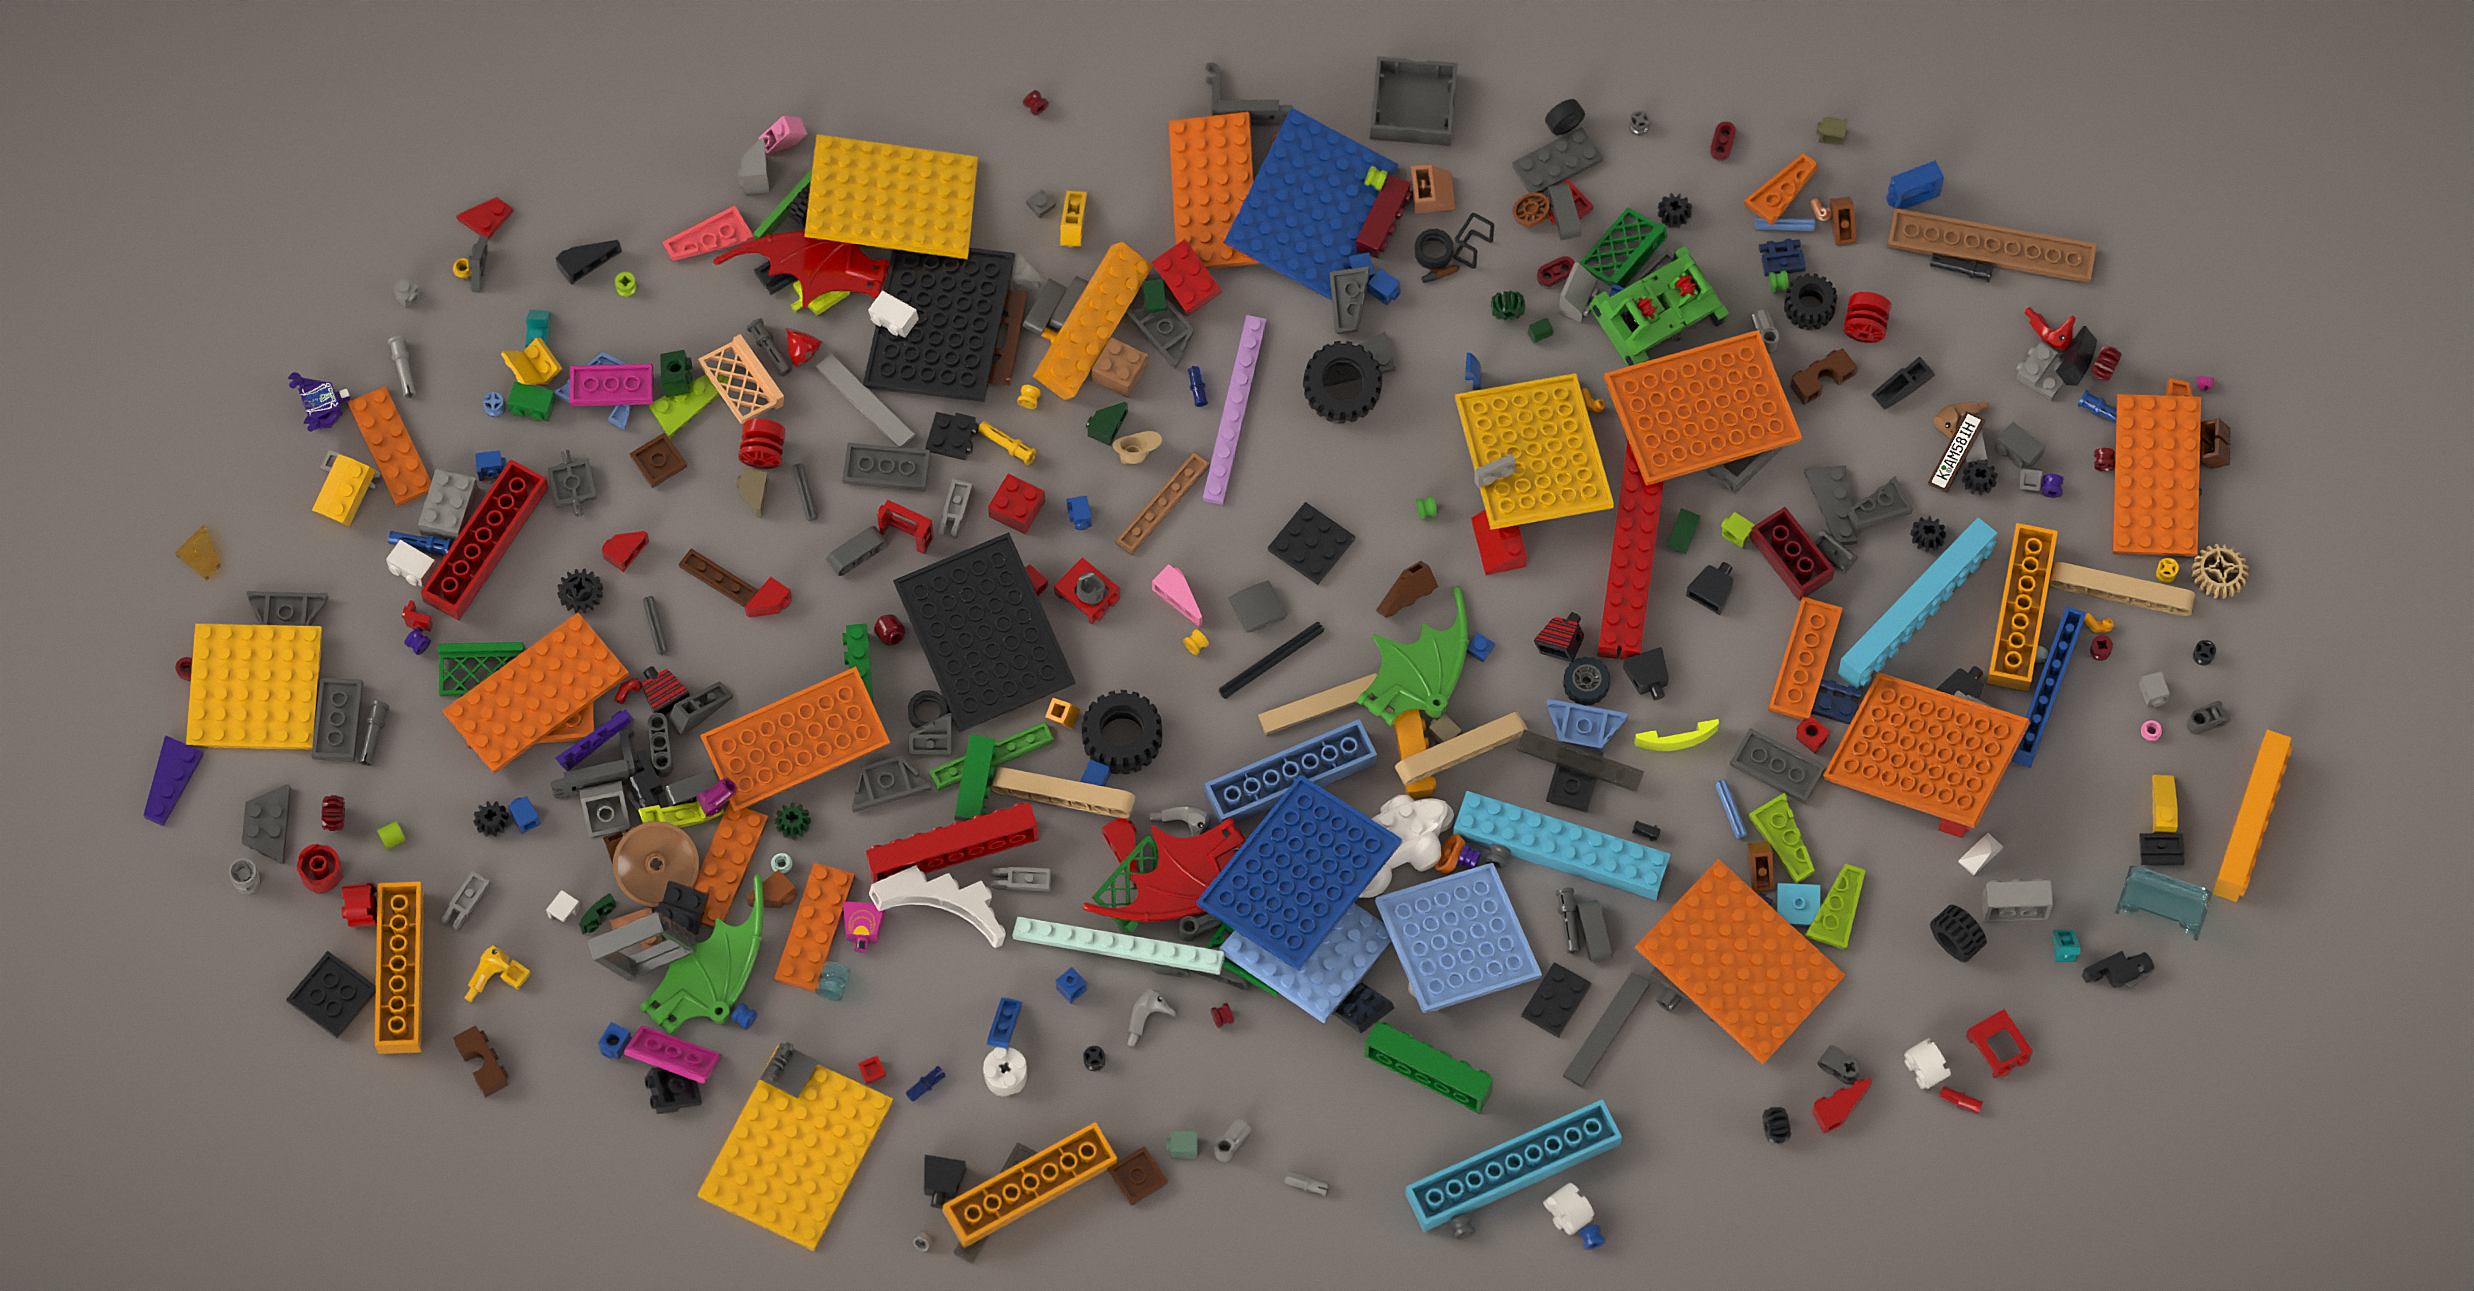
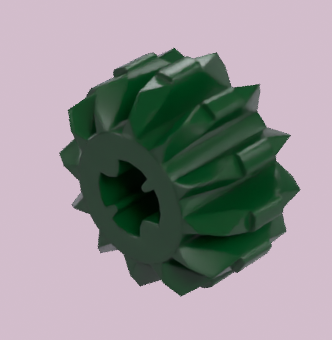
M1512 290L1509 292L1503 291L1492 296L1491 312L1497 319L1512 320L1524 314L1525 299L1519 292H1512Z
M792 802L790 808L783 805V811L777 810L776 814L778 817L775 818V824L778 825L776 827L777 831L783 832V837L786 838L791 834V839L794 840L796 834L802 837L803 831H809L808 824L811 823V818L808 817L809 811L803 810V805L800 804L795 808V804Z

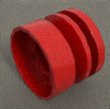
M1853 293L1849 298L1848 314L1846 315L1843 327L1845 335L1864 343H1877L1884 340L1888 325L1887 320H1889L1892 305L1891 302L1877 293Z
M758 418L745 421L742 426V442L740 443L738 453L739 460L747 466L758 469L779 467L782 461V446L784 445L786 434L785 427L768 419Z

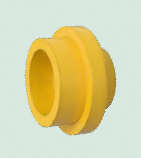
M460 258L454 263L453 272L457 277L467 278L471 275V268H468V259ZM463 267L467 268L465 271H460Z

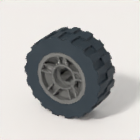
M1587 656L1577 658L1569 663V666L1565 669L1563 679L1564 692L1568 695V698L1575 701L1576 704L1579 703L1584 706L1594 705V703H1599L1602 698H1605L1610 685V673L1607 671L1606 665H1603L1600 660H1596L1593 657L1588 658ZM1586 679L1590 683L1585 684L1583 681Z

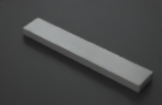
M832 354L828 355L816 366V370L896 447L903 448L915 438V434L869 389L863 386Z

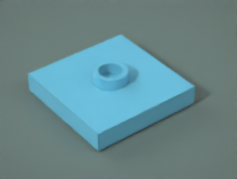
M1778 883L1777 913L1793 927H1810L1820 909V885Z

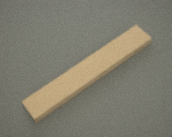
M1374 673L1258 714V719L1265 735L1357 704L1358 697L1372 684L1377 674Z

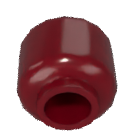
M888 614L878 618L874 626V632L883 644L896 645L903 640L905 627L895 615Z

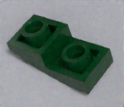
M1681 508L1666 547L1686 554L1700 515Z
M611 893L597 901L583 916L579 923L583 935L587 932L592 933L602 925L600 916H606L616 908L615 900Z

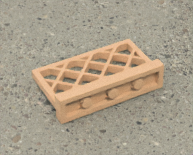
M741 334L734 337L733 342L698 359L699 365L741 424L772 408L777 410L783 407L784 395ZM732 349L736 355L735 359L724 358V353ZM709 360L719 361L717 369L708 367L705 362ZM721 362L732 364L731 372L719 370ZM735 366L744 367L746 375L734 373ZM718 374L730 377L728 384L719 383L717 380ZM732 378L744 380L742 388L730 385ZM746 381L756 383L757 390L745 389ZM729 390L740 392L739 400L730 398L728 396ZM743 393L755 396L753 403L741 401ZM757 396L766 398L769 403L764 406L756 404ZM739 407H749L751 412L742 416L739 412Z

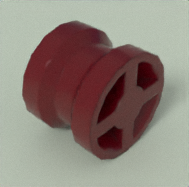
M1038 90L1030 92L1023 100V105L1027 108L1029 107L1034 116L1042 113L1049 104L1045 98L1041 97V93Z
M2099 448L2094 451V457L2096 458L2094 468L2096 470L2111 471L2115 468V462L2113 461L2115 451L2113 449Z
M2099 635L2093 639L2090 654L2095 660L2103 661L2109 658L2113 648L2111 639L2105 635Z
M1227 1002L1219 1008H1210L1217 1028L1223 1027V1024L1234 1023V1018Z

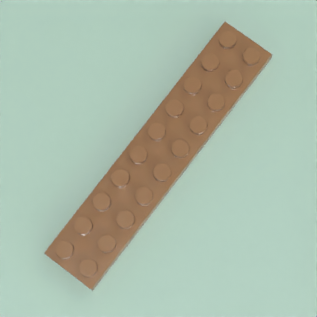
M1894 208L1887 248L1927 255L1935 254L1966 262L1975 260L1979 264L1989 266L1993 264L1994 267L2090 283L2097 244Z

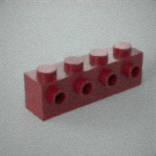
M1388 174L1356 239L1357 251L1369 253L1370 256L1377 259L1381 252L1384 253L1388 246L1387 239L1389 235L1393 236L1397 226L1395 223L1404 214L1405 208L1403 207L1405 202L1409 203L1413 192L1411 191L1410 182Z

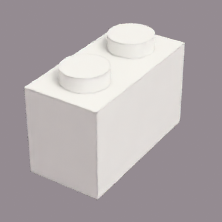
M884 291L880 293L868 309L873 323L878 326L883 325L896 336L899 334L904 338L919 319L916 309Z
M402 540L398 542L386 559L390 572L397 576L400 574L410 584L414 586L419 585L422 588L437 568L434 559Z

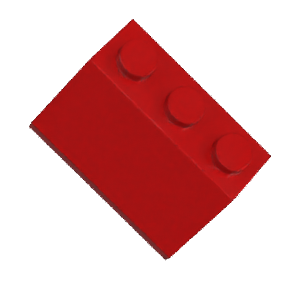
M1485 510L1471 518L1485 575L1526 567L1527 555L1519 525L1491 530Z

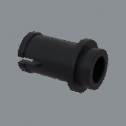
M1636 820L1632 833L1649 838L1650 841H1657L1661 829L1657 828V825L1651 826Z

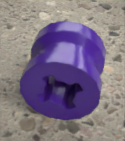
M2057 474L2044 475L2042 494L2050 498L2062 496L2063 489L2061 485L2064 478Z
M417 628L410 632L404 644L407 647L413 648V652L416 655H420L429 647L431 639L428 636H423L422 631Z
M1465 845L1458 864L1467 865L1469 869L1476 868L1482 851L1473 850L1469 845Z

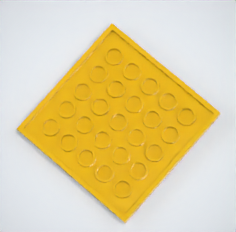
M195 624L186 745L204 748L312 750L318 700L322 627Z

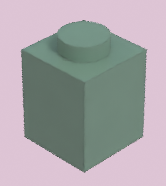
M1171 1131V1138H1167V1151H1171V1159H1197V1131Z

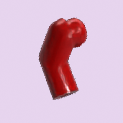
M631 678L622 683L614 701L624 704L631 690L635 692L641 690L642 682L638 681V678Z

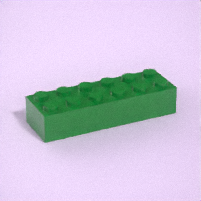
M1377 1021L1365 1042L1364 1057L1478 1114L1481 1113L1492 1093L1493 1078H1491L1489 1073L1483 1070L1477 1071L1471 1068L1472 1066L1466 1061L1460 1060L1459 1062L1453 1059L1449 1053L1445 1051L1439 1052L1433 1049L1431 1044L1425 1041L1419 1042L1413 1039L1411 1034L1395 1030L1387 1022L1381 1023Z

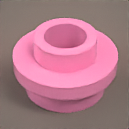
M2146 721L2141 727V734L2148 741H2156L2162 735V727L2156 721ZM2152 729L2155 731V733L2150 734L2148 733V730Z

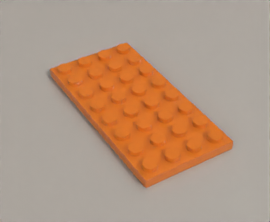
M1249 112L1169 121L1176 245L1186 239L1206 269L1259 264L1258 261L1223 243L1254 182Z
M2117 394L2113 554L2197 556L2201 397Z
M576 613L442 711L491 772L495 774L627 678L629 672L583 617Z
M856 667L700 735L720 781L723 778H729L737 786L736 794L729 799L734 813L891 744Z

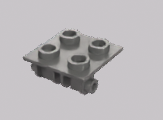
M789 1042L785 1044L780 1043L760 1080L798 1098L819 1061L793 1049L794 1046Z

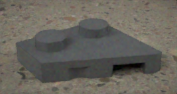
M479 236L477 244L474 243L472 256H469L468 268H471L472 292L481 291L480 276H484L488 256L487 236Z
M948 713L909 731V754H952V713Z

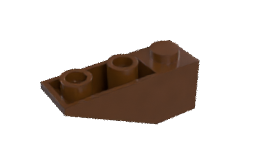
M1419 561L1405 569L1376 609L1377 612L1385 618L1397 614L1398 610L1414 604L1415 600L1431 594L1438 587V584L1430 566Z

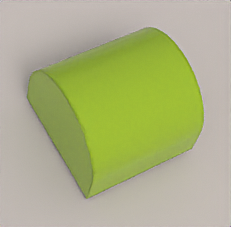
M397 821L377 830L386 850L406 841Z

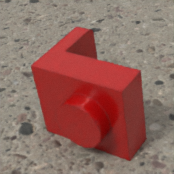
M409 600L408 606L404 607L402 613L406 626L412 627V629L418 628L422 632L424 630L431 632L433 626L431 616L415 613V602Z

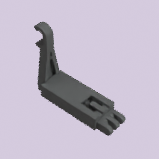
M1216 63L1206 64V70L1216 72L1215 76H1208L1206 78V83L1212 85V116L1249 112L1251 126H1277L1283 124L1289 110L1293 106L1279 105V100H1220V67Z
M631 729L619 731L624 756L623 760L563 772L564 778L551 782L553 796L555 798L573 797L580 795L579 789L618 781L622 782V786L629 785V778L636 774L629 738L634 736V731Z

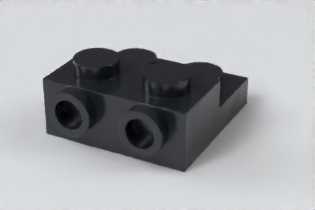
M936 412L925 450H930L931 453L966 460L967 454H971L973 449L972 437L973 435L976 436L979 424L976 423V417L955 413L954 416Z
M668 881L663 901L659 902L656 912L668 917V919L676 922L694 935H698L709 893L674 881Z
M659 1067L651 1068L645 1077V1086L647 1089H651L652 1093L650 1105L652 1109H656L657 1114L677 1112L680 1108L700 1106L702 1103L698 1083L695 1080Z

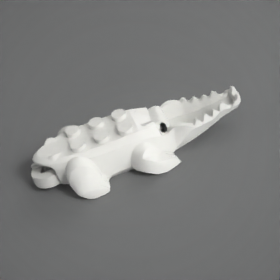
M1398 795L1380 808L1381 814L1373 817L1372 820L1402 838L1403 842L1361 893L1359 898L1375 897L1383 893L1391 882V869L1410 862L1415 869L1422 872L1434 867L1441 858V844L1438 836L1440 832L1448 830L1454 820L1453 810L1446 804V801L1438 799L1414 801L1409 795Z

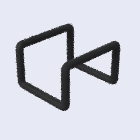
M1471 213L1455 237V242L1460 244L1454 254V259L1475 269L1478 251L1467 244V241L1474 234L1492 243L1494 223L1476 213ZM1473 217L1490 225L1489 238L1475 230H1470L1463 241L1459 240ZM1463 247L1473 251V264L1458 256Z

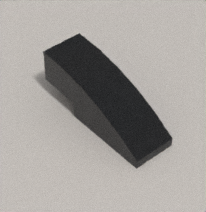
M2086 326L2080 329L2061 355L2064 360L2055 371L2067 386H2078L2094 357L2097 339Z
M1919 356L1905 369L1901 368L1871 395L1886 410L1916 391L1934 377L1935 374Z

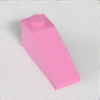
M1168 564L1152 581V590L1200 628L1202 626V615L1184 574L1177 567L1173 568Z

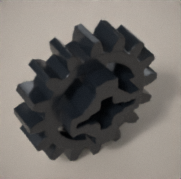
M575 569V574L567 572V579L561 577L562 584H558L559 592L557 594L558 598L561 599V605H566L568 611L574 608L575 613H578L579 609L586 613V608L589 607L591 610H594L593 604H600L598 598H603L601 591L603 586L600 583L599 576L594 578L593 571L587 574L586 569H583L582 573Z

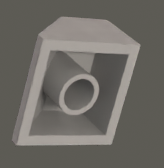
M764 138L759 139L741 158V166H738L740 188H744L745 195L770 193Z
M1575 262L1560 295L1558 314L1581 323L1583 317L1589 315L1591 310L1589 308L1590 301L1597 296L1599 288L1596 287L1597 279L1577 262Z
M621 781L579 789L589 837L631 828Z

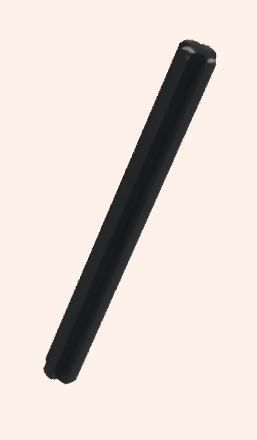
M1314 623L1219 688L1220 695L1224 699L1228 698L1322 634L1324 628L1321 623Z

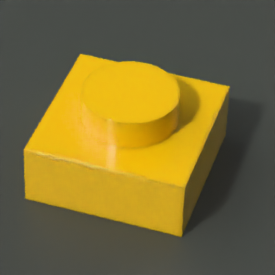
M512 960L509 964L510 970H504L500 978L519 990L531 972L515 960Z

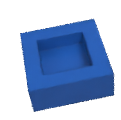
M1477 632L1467 646V653L1484 662L1495 647V643Z

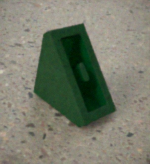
M1163 279L1143 281L1146 313L1167 311Z

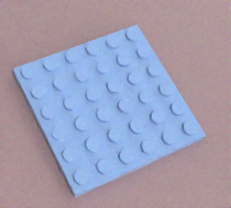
M1493 863L1382 895L1375 899V903L1423 1014L1536 980L1542 976Z
M1353 903L1300 971H1297L1237 931H1234L1219 951H1224L1227 958L1322 1023H1325L1391 945L1392 940L1382 921Z

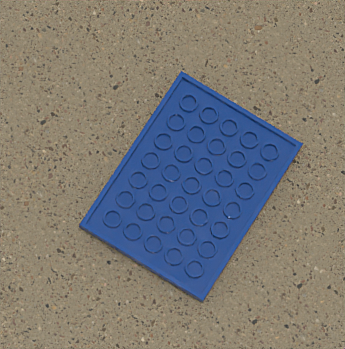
M1291 107L1223 243L1332 300L1329 272L1348 269L1349 257L1354 256L1357 251L1356 239L1380 190L1375 189L1372 185H1364L1371 166H1374L1378 171L1384 170L1387 172V178L1388 174L1394 176L1399 164Z
M1299 775L1196 903L1204 911L1297 971H1300L1403 841L1396 834L1307 778Z

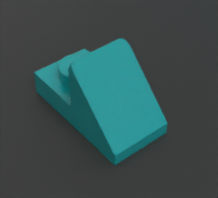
M529 311L526 317V348L535 338H541L547 346L551 311Z
M2053 930L2055 962H2075L2077 955H2080V945L2075 931Z

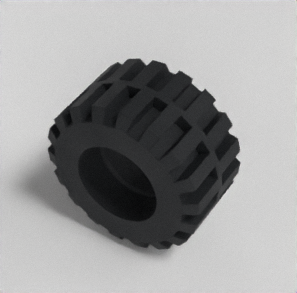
M1807 273L1805 277L1800 275L1796 280L1793 279L1787 288L1784 302V311L1787 312L1788 320L1792 319V324H1799L1801 329L1807 327V330H1812V327H1815L1816 330L1820 329L1821 324L1826 326L1828 320L1831 321L1837 303L1836 288H1832L1833 283L1831 281L1826 282V277L1822 276L1820 278L1815 273L1814 276H1810V273ZM1812 296L1817 298L1822 304L1817 307H1808L1802 304L1800 299Z
M1949 905L1930 922L1931 931L1937 942L1948 954L1959 961H1969L1987 944L1986 936L1978 922L1968 912L1956 905Z

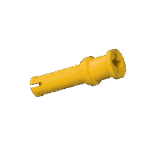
M983 421L978 427L979 433L1007 449L1011 456H1016L1023 460L1025 465H1030L1036 457L1037 450L1035 448L1027 447L1023 444L1022 440H1015L986 421Z

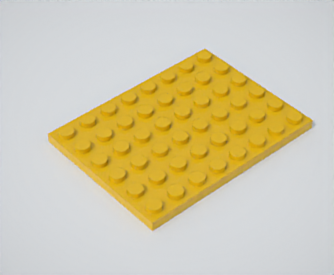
M817 134L804 237L967 259L978 157Z
M1576 373L1455 394V401L1474 470L1509 454H1512L1515 458L1514 473L1508 477L1500 478L1490 485H1484L1479 488L1491 530L1614 508V502Z
M819 1064L816 1066L798 1098L759 1079L698 1192V1198L815 1252L894 1102L893 1098Z

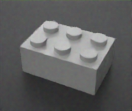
M435 469L418 522L421 535H432L443 540L453 539V542H455L468 523L479 489L476 478Z
M2042 878L2033 879L2032 881L2014 879L2010 882L1992 880L1986 883L1982 895L1984 922L2048 920L2053 906L2051 880L2045 881Z

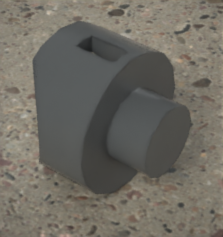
M1092 572L1082 574L1077 583L1078 598L1087 604L1100 602L1105 595L1104 582Z

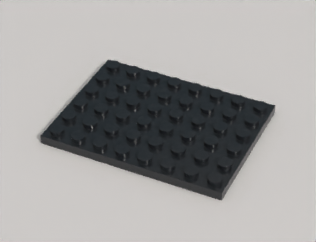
M969 248L968 258L963 259L893 249L884 292L916 309L919 319L905 338L899 334L897 336L892 334L883 325H876L863 386L871 389L985 402L1016 258L1015 253Z
M1009 532L893 580L959 733L1076 684Z

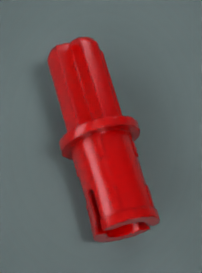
M1946 1086L1942 1087L1939 1094L1940 1098L1958 1105L1957 1108L1961 1106L1976 1114L1979 1113L1983 1101L1965 1095L1966 1092L1961 1093Z

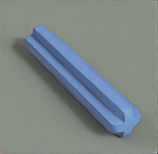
M1756 217L1754 227L1759 230L1814 231L1815 220L1778 218L1772 226L1761 217Z
M1721 780L1716 782V789L1735 837L1737 839L1746 837V828L1727 781Z

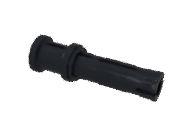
M1935 254L1932 255L1930 267L1967 274L1971 279L1976 277L1985 279L1989 283L1994 267L1993 264L1988 266L1979 264L1975 260L1966 262Z

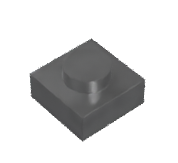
M1043 189L1026 201L1030 209L1039 218L1055 207V202Z
M2021 467L2019 489L2040 491L2042 469Z

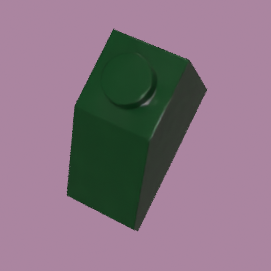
M1122 402L1097 410L1094 416H1090L1087 421L1088 437L1111 446L1128 414V403Z

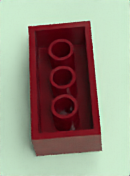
M1783 507L1751 528V541L1798 601L1802 600V596L1810 595L1833 580L1835 569L1786 507Z

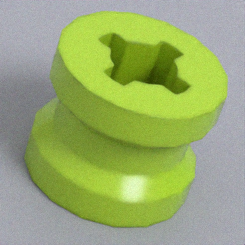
M1371 166L1364 185H1372L1375 189L1380 190L1387 172L1384 170L1378 171L1376 167Z
M622 272L615 278L617 293L620 296L631 297L635 294L637 286L633 274Z

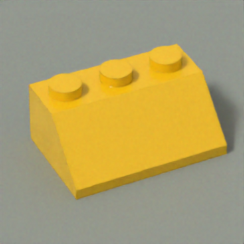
M338 454L312 511L350 527L376 471L359 461Z

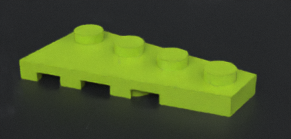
M705 374L693 381V384L690 385L689 394L667 398L665 395L654 401L653 404H649V408L665 434L671 439L675 432L680 428H684L689 423L690 419L696 414L699 415L706 405L715 401L720 396V393ZM718 374L717 380L719 383L728 384L729 378Z
M1785 793L1749 813V818L1765 841L1769 842L1771 849L1796 884L1814 874V867L1801 839L1799 828L1796 826Z
M1845 864L1842 867L1804 937L1842 950L1847 948L1866 870L1849 864Z

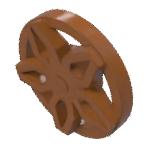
M1529 193L1522 196L1515 203L1513 216L1520 225L1531 228L1548 219L1551 205L1545 195ZM1532 198H1540L1535 201L1531 200ZM1523 203V208L1518 210L1520 205Z

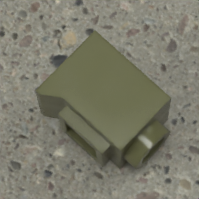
M1823 118L1822 122H1818L1816 134H1820L1819 142L1843 146L1848 119L1840 121V119Z

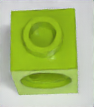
M1734 512L1731 517L1727 516L1722 522L1721 536L1743 549L1750 539L1751 528L1755 524Z

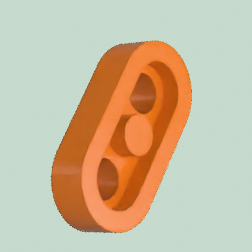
M1458 834L1450 836L1445 841L1441 849V858L1435 865V869L1443 875L1454 871L1466 844L1465 840Z

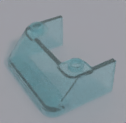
M2132 865L2129 867L2115 913L2119 914L2121 910L2122 912L2132 914L2141 909L2179 922L2183 932L2194 934L2193 939L2198 940L2212 893L2205 888Z

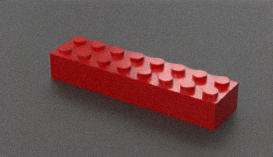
M510 459L421 590L425 603L458 621L461 619L548 490L547 480L544 476Z
M1021 802L1009 809H997L992 814L985 816L982 814L976 815L971 820L964 822L956 821L951 826L944 828L936 827L924 834L915 833L907 839H895L890 844L883 846L874 845L869 850H866L868 868L873 884L917 865L920 871L927 874L1039 841L1038 827L1030 802L1026 804Z

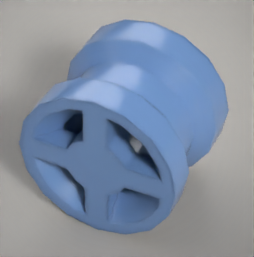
M490 392L484 396L483 405L486 414L490 417L501 416L505 411V404L501 394Z

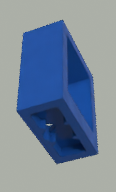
M1936 160L1891 177L1886 196L1889 206L1904 210L1940 196L1944 175Z

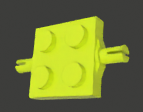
M799 280L793 284V288L800 296L798 301L791 304L794 312L803 307L802 288ZM832 291L820 295L808 305V308L818 316L850 295V291Z

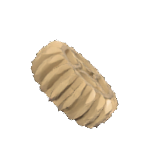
M2215 544L2214 549L2207 546L2206 551L2201 550L2199 556L2195 557V563L2192 565V570H2194L2192 577L2196 578L2194 581L2195 585L2201 584L2199 590H2207V596L2213 593L2215 599L2218 595L2225 599L2227 594L2232 597L2235 592L2239 593L2242 589L2241 587H2245L2246 579L2249 577L2247 573L2249 567L2245 565L2246 558H2240L2241 551L2234 553V547L2230 548V550L2226 549V544L2222 548ZM2215 560L2214 565L2204 568L2207 562ZM2236 575L2233 581L2226 583L2227 578Z

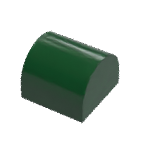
M1548 318L1529 325L1527 332L1533 343L1554 334Z

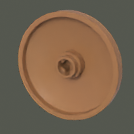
M662 821L645 822L630 829L619 841L613 856V872L620 889L633 901L648 907H658L659 902L663 901L668 881H674L692 888L699 871L698 852L691 838L677 826Z

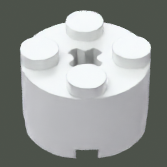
M1929 1038L1908 1049L1906 1054H1904L1906 1058L1904 1062L1910 1072L1915 1071L1917 1075L1916 1081L1921 1089H1928L1951 1075L1949 1068L1944 1069L1943 1064L1946 1062L1934 1042L1930 1043Z
M997 1047L986 1057L983 1065L984 1079L991 1092L1005 1097L1018 1093L1024 1088L1027 1082V1065L1025 1058L1019 1051L1010 1047L1008 1049Z
M1568 1183L1544 1201L1547 1210L1552 1212L1555 1217L1553 1222L1560 1230L1564 1228L1569 1235L1574 1234L1594 1219V1212L1585 1196L1580 1197L1576 1193L1579 1189L1572 1183Z

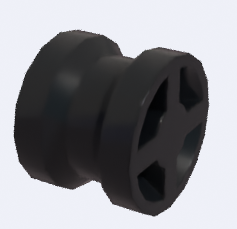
M2209 640L2199 641L2193 652L2194 661L2199 665H2209L2216 653L2215 645Z
M1090 1046L1084 1051V1065L1088 1070L1096 1072L1104 1067L1105 1053L1101 1047Z

